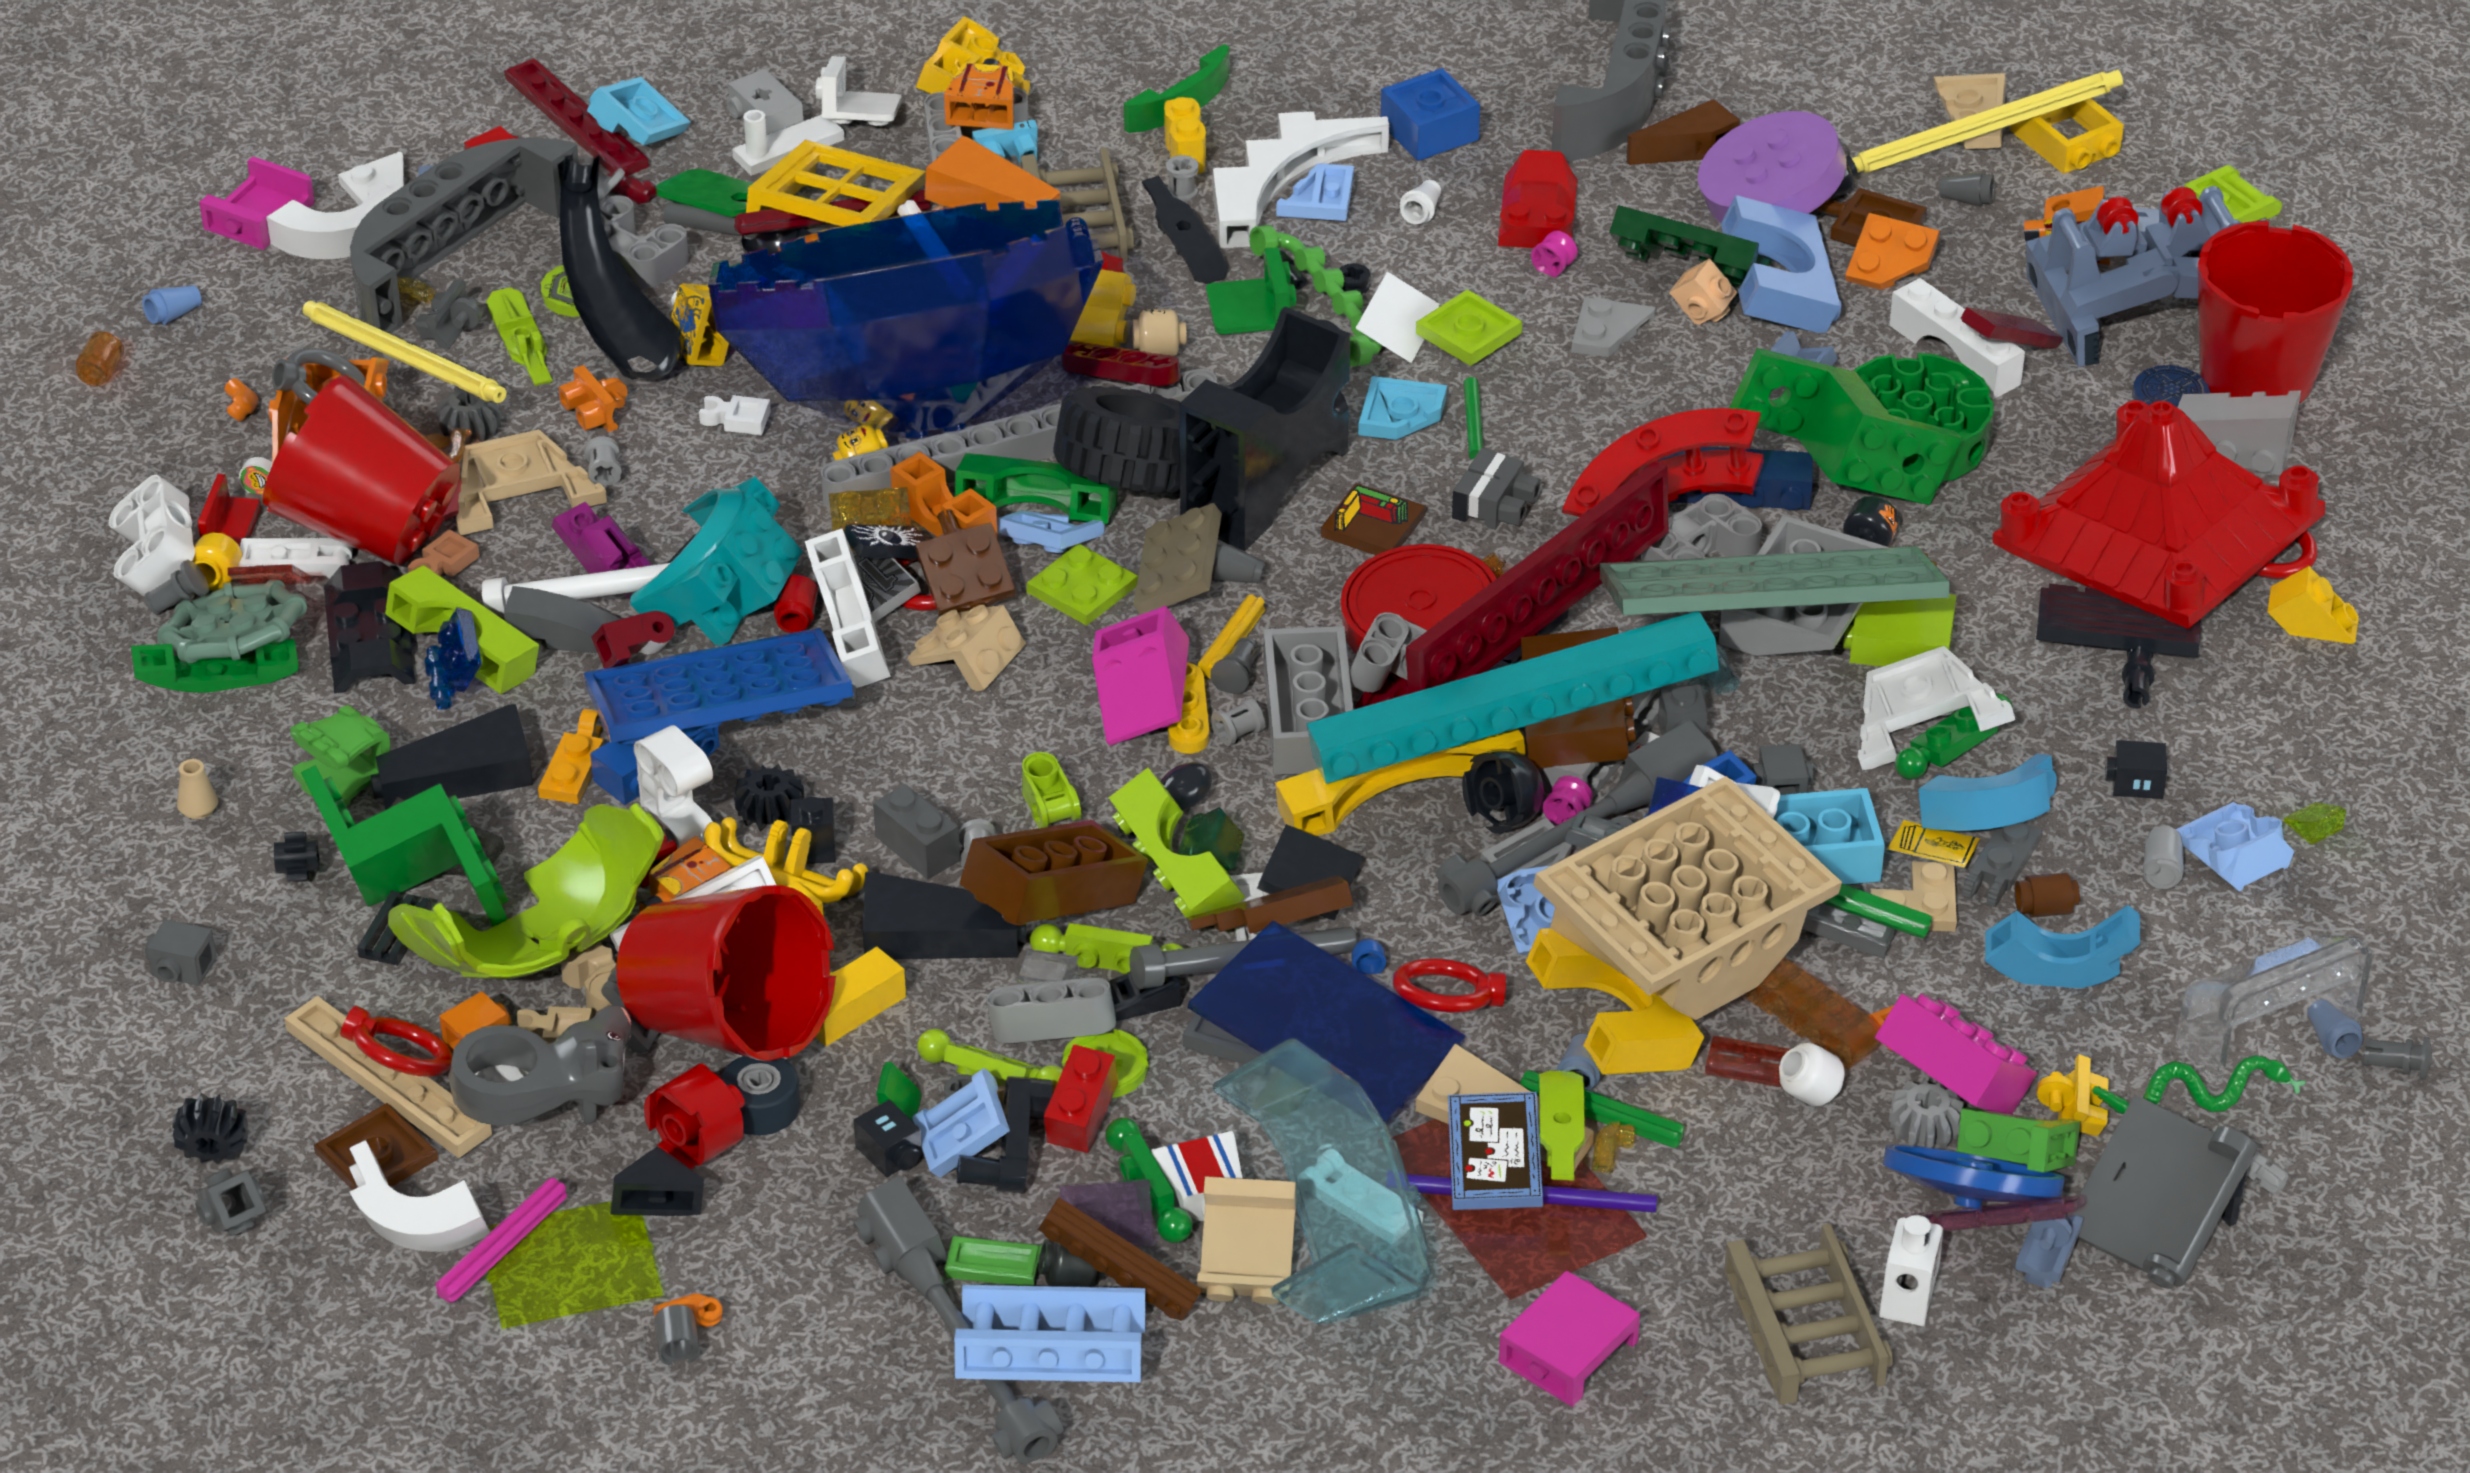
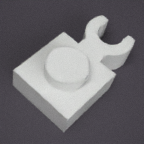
M733 395L730 402H725L716 396H706L704 398L705 409L699 410L700 424L705 426H715L723 423L724 431L762 435L771 412L770 399Z

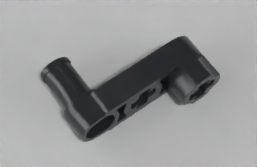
M1016 1076L1007 1077L1003 1112L1010 1131L1002 1136L1001 1156H999L998 1160L959 1155L956 1171L957 1184L968 1183L995 1186L996 1191L1023 1194L1027 1175L1030 1118L1044 1119V1114L1053 1095L1052 1080Z

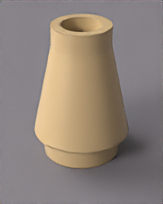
M197 759L186 760L179 766L180 777L177 808L188 818H205L218 805V797L205 772L204 764Z

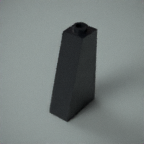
M516 704L501 707L376 756L378 774L370 775L374 798H383L385 810L440 783L448 798L456 795L458 799L533 785L530 756Z
M865 872L863 910L864 954L878 947L892 959L1017 958L1018 942H1026V924L1014 925L1006 922L1002 918V914L991 906L977 901L974 898V894L968 890L875 872Z

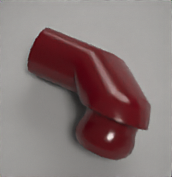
M608 173L606 176L611 177L614 173ZM623 176L611 192L628 197L637 204H646L656 196V187L651 181L644 180L640 182L635 178Z

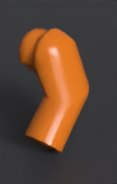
M698 1293L661 1303L653 1308L655 1317L657 1312L664 1307L670 1305L687 1306L695 1314L696 1325L701 1327L714 1326L719 1323L723 1314L722 1304L718 1299Z

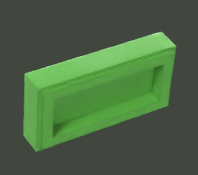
M953 1236L945 1266V1278L1017 1286H1035L1042 1246Z

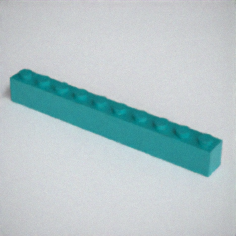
M1695 611L1306 723L1312 757L1327 784L1719 670L1715 636L1701 613Z

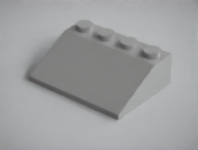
M1783 515L1757 555L1889 547ZM1863 602L1721 610L1719 644L1754 656L1833 650Z

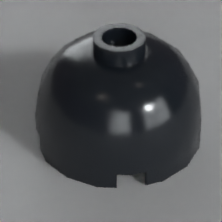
M1496 749L1474 756L1470 760V762H1473L1471 769L1464 772L1462 778L1463 798L1470 815L1473 817L1477 812L1493 824L1486 826V828L1495 834L1505 833L1528 824L1540 810L1544 798L1543 781L1533 761L1520 752L1508 749ZM1504 807L1506 820L1498 821L1490 815V812Z

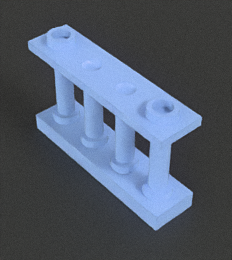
M962 1286V1317L970 1329H956L955 1379L1141 1382V1333H1145V1288Z

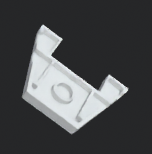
M1945 646L1869 671L1866 676L1863 704L1865 712L1864 724L1861 725L1860 731L1862 745L1861 750H1858L1862 770L1873 769L1895 761L1897 755L1889 736L1890 732L1911 728L1916 723L1937 716L1949 715L1955 710L1970 706L1979 730L1982 732L2016 720L2012 706L2006 700L2001 701L1995 695L1994 689L1987 683L1982 684L1977 680L1972 670Z

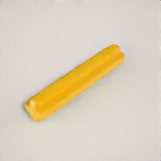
M1250 594L1245 597L1198 662L1204 677L1207 676L1211 679L1210 673L1214 664L1230 654L1240 638L1247 637L1265 612V607L1263 606L1265 601L1261 596L1256 597Z

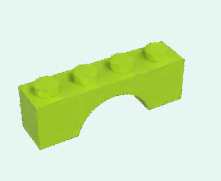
M422 565L389 583L385 614L413 634L438 632L452 635L466 642L475 652L472 675L499 694L505 693L535 674L539 651L538 643L426 566Z
M1149 767L1108 797L1118 810L1112 817L1126 835H1129L1132 831L1134 832L1138 840L1132 843L1139 853L1148 858L1147 864L1154 860L1158 865L1153 874L1167 891H1170L1172 888L1176 890L1179 896L1173 901L1186 918L1237 904L1246 898L1225 868L1210 851L1193 856L1179 855L1173 852V832L1184 812Z

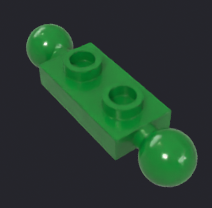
M1995 693V695L2001 701L2006 700L2012 706V703L2007 696L2000 693ZM1970 706L1960 708L1954 714L1929 727L1925 732L1910 741L1911 747L1904 748L1897 754L1895 769L1905 779H1918L1926 772L1928 762L1943 767L1998 732V726L1980 732Z
M1125 1117L1113 1120L1106 1129L1105 1138L1111 1149L1123 1153V1156L1119 1157V1168L1126 1183L1133 1181L1135 1184L1138 1204L1143 1213L1151 1212L1157 1223L1159 1235L1169 1243L1183 1242L1192 1232L1193 1222L1190 1215L1185 1210L1174 1207V1191L1141 1136L1138 1125L1133 1120Z

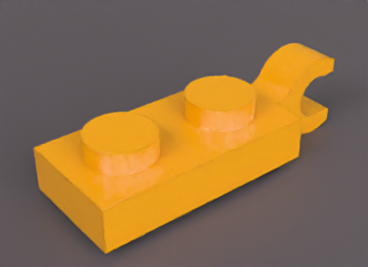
M584 708L579 718L577 733L564 732L538 787L539 798L579 804L593 775L590 753L604 745L603 738H598L602 731V726L596 725L599 719L596 710Z

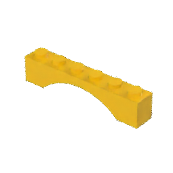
M1517 728L1327 784L1319 769H1315L1275 782L1278 810L1285 823L1314 836L1335 831L1344 818L1361 803L1389 788L1424 778L1443 776L1463 777L1464 772L1471 769L1473 762H1470V760L1474 756L1496 749L1514 750L1525 755L1524 737Z

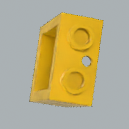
M2088 99L2010 125V131L2061 173L2065 174L2075 169H2083L2090 163L2105 157L2110 158L2117 152H2120L2124 124L2093 99ZM2072 117L2089 132L2068 140L2051 125Z

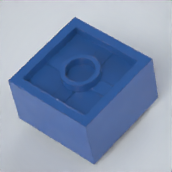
M1443 68L1381 89L1380 117H1388L1389 133L1417 161L1479 140L1480 104Z

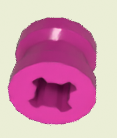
M1553 231L1545 237L1543 242L1533 248L1531 260L1537 271L1556 277L1576 259L1578 250L1570 236L1561 231Z
M1562 776L1557 779L1552 787V793L1545 799L1543 812L1550 822L1561 824L1577 815L1579 811H1584L1590 806L1593 800L1592 790L1586 782L1578 777Z

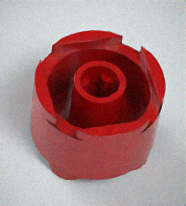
M698 1063L660 1086L645 1099L644 1116L648 1129L651 1131L656 1128L663 1140L657 1146L689 1169L705 1164L737 1144L744 1136V1123L740 1110L744 1106V1098L741 1092L734 1085H726L721 1078L702 1063Z

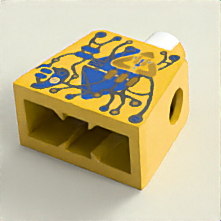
M682 283L671 298L674 308L670 321L677 326L681 353L689 365H724L740 301L712 285Z

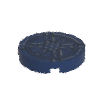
M2162 365L2146 369L2136 377L2132 397L2133 400L2143 401L2148 405L2156 401H2167L2178 407L2183 394H2209L2210 390L2204 379L2190 369L2174 365Z

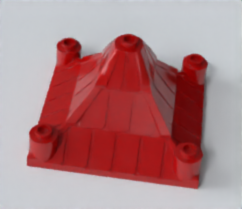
M2132 400L2120 406L2117 410L2116 438L2106 445L2103 450L2086 461L2083 466L2067 476L2064 481L2047 492L2046 496L2038 500L2029 493L2015 492L2002 500L2001 527L1993 532V544L2015 556L2189 629L2325 515L2326 502L2318 499L2319 477L2309 468L2299 465L2290 467L2280 474L2279 486L2262 480L2218 453L2216 447L2204 432L2181 409L2171 403L2156 401L2148 405L2143 401Z

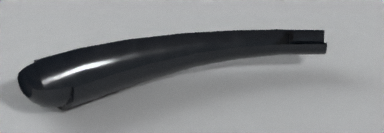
M600 155L593 158V163L587 166L578 165L569 156H565L560 190L559 226L563 266L574 305L597 347L623 376L642 380L662 378L674 369L680 357L681 343L677 326L658 310L633 283L611 248L601 220L598 198ZM641 356L658 366L650 372H636L632 370L628 360Z

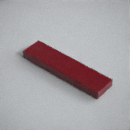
M1970 307L1965 308L1960 318L1963 323L1990 339L2048 349H2056L2063 339L2056 332L2031 318Z

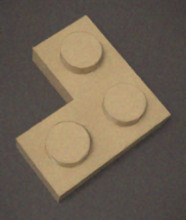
M1912 861V890H1870V894L1929 914L1932 917L1929 931L1956 932L1954 865Z

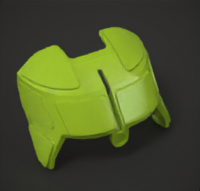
M638 803L633 804L629 809L605 804L595 805L584 813V821L578 825L579 830L559 851L524 873V881L539 901L535 906L486 931H478L457 912L448 911L442 903L436 904L433 907V911L408 904H400L389 911L388 925L397 938L417 955L436 966L460 972L466 978L512 979L545 970L568 959L567 957L570 955V952H582L603 940L625 921L636 903L637 888L647 874L664 840L663 830L649 812H645ZM535 937L539 940V944L531 939Z

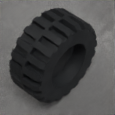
M1092 386L1091 388L1080 387L1077 390H1072L1061 402L1053 447L1055 458L1065 470H1071L1072 474L1086 477L1096 483L1101 482L1112 487L1129 488L1134 491L1175 492L1180 489V401L1164 398L1162 395L1155 393L1150 394L1141 392V390H1128L1111 386L1109 388Z

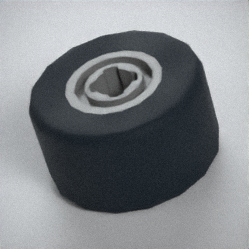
M741 1056L733 1060L723 1070L721 1075L723 1082L726 1085L736 1086L744 1098V1106L740 1109L744 1123V1134L757 1136L774 1134L788 1127L797 1117L800 1107L799 1080L796 1069L786 1059L779 1058L771 1061H762Z

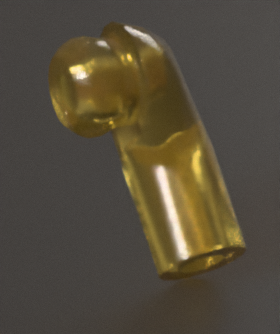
M1613 1121L1599 1130L1594 1144L1592 1170L1594 1172L1613 1173L1617 1148L1629 1149L1634 1146V1126L1630 1124L1620 1125V1121Z

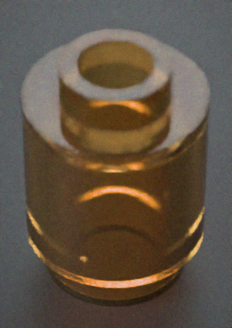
M98 331L91 334L76 360V373L79 379L90 386H99L110 380L124 355L122 342L108 332Z

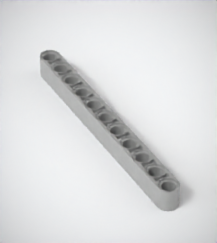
M1194 369L1182 372L1181 379L1173 384L1152 386L1139 383L1121 389L1141 390V392L1162 395L1164 398H1172L1182 402L1205 379L1217 383V377L1212 371L1207 369ZM1061 403L832 461L822 467L821 470L823 504L831 510L841 511L892 498L890 468L919 451L945 469L947 484L955 482L956 469L965 453L1035 461L1055 456L1053 447Z

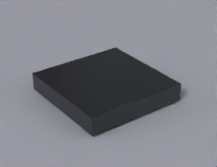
M1286 824L1260 878L1257 889L1273 894L1337 875L1348 881L1350 888L1363 856ZM1340 909L1319 915L1335 920Z

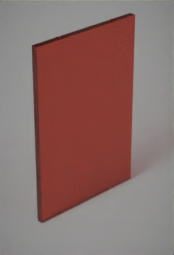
M1433 1119L1381 1142V1147L1404 1174L1451 1178L1449 1124ZM1540 1159L1542 1185L1608 1191L1583 1161L1580 1162L1574 1171L1573 1181L1552 1180L1551 1167H1547V1162ZM1421 1193L1510 1300L1536 1288H1542L1545 1284L1558 1279L1566 1270L1571 1273L1612 1253L1616 1254L1621 1249L1646 1238V1233L1626 1210L1544 1203L1543 1207L1453 1210L1452 1196Z

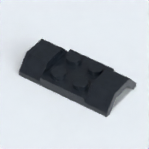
M382 561L342 565L324 585L334 694L346 692L356 678L384 674L392 675L404 685L415 684L410 632L385 614L389 583L402 575Z

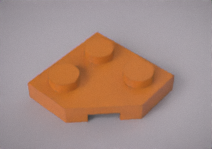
M1868 213L1845 274L1846 281L1882 290L1894 286V281L1911 273L1917 275L1929 269L1940 240V231Z

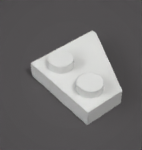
M400 151L338 174L339 184L358 205L386 187L397 191L405 185L403 153Z

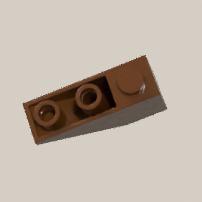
M1712 99L1629 134L1626 162L1629 165L1703 160L1709 149L1720 138L1740 126V119L1716 100Z

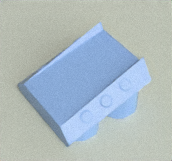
M2235 802L2176 829L2181 835L2183 846L2238 891L2243 890L2244 886L2274 871L2288 868L2294 854V850L2284 840L2280 819L2270 816L2256 818L2254 808L2247 805H2238Z
M1549 866L1520 869L1496 881L1497 891L1518 954L1528 956L1539 929L1550 928L1555 906L1533 886L1536 873Z

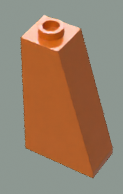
M962 135L926 167V200L946 207L961 209L966 214L1032 237L1037 233L1043 238L1052 228H1056L1060 223L1062 208L1059 207V190L969 137Z

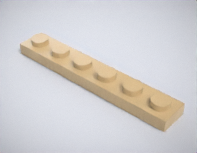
M316 996L284 1018L286 1031L383 1103H388L398 1114L456 1157H462L492 1135L491 1124L480 1123L465 1116L454 1104L452 1094L431 1078L408 1075L389 1069L367 1057L354 1042L341 1037L340 1032L346 1016L319 996ZM375 1037L373 1038V1039L376 1040L378 1043H380V1044L383 1045L384 1047L388 1048L386 1045H384L383 1043H381V1042H380L379 1040H377Z

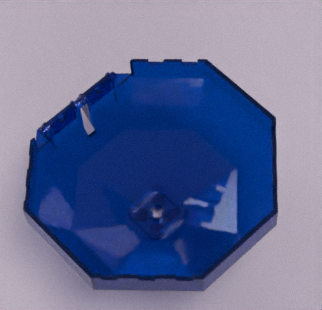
M1059 199L1036 201L1037 208H1025L1024 201L998 203L999 209L987 210L986 203H973L825 229L817 232L818 240L806 243L805 237H799L779 243L781 251L768 254L767 248L741 255L742 263L729 266L728 260H722L713 263L708 288L717 332L787 402L886 432H905L906 438L911 439L926 436L929 434V430L943 428L944 432L965 429L967 427L966 421L982 416L1061 356L1068 345L1104 262L1098 240L1090 238L1088 226L1084 219L1072 217L1064 226Z

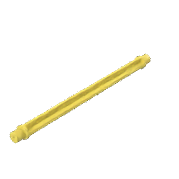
M2119 70L2109 73L2103 71L1860 152L1852 160L1856 165L1858 173L1863 171L1868 173L2109 93L2112 88L2123 85L2122 75Z
M311 300L307 301L303 306V314L309 317L312 322L329 328L451 385L453 384L464 391L480 397V399L486 402L501 403L506 397V389L499 386L495 380L471 372L416 345H411L405 340L356 318H352L323 302L316 303Z

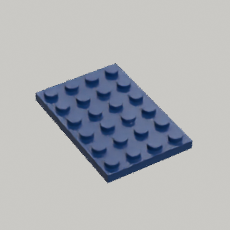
M821 628L584 673L586 689L610 742H617L623 745L633 744L641 740L642 737L654 734L671 725H675L681 731L682 729L697 726L702 729H711L720 726L723 721L734 719L753 721L761 718L765 713L775 711L794 713L800 711L806 705L819 703L820 705L830 706L842 702L843 698L854 696L852 681Z

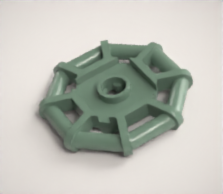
M271 579L265 584L232 585V582L223 583L224 588L193 601L183 600L175 607V614L169 622L158 629L157 637L159 644H172L173 651L178 654L182 662L194 663L199 659L232 657V660L236 661L240 660L241 655L273 641L282 642L290 635V628L296 619L306 613L307 604L303 596L291 593L280 580Z

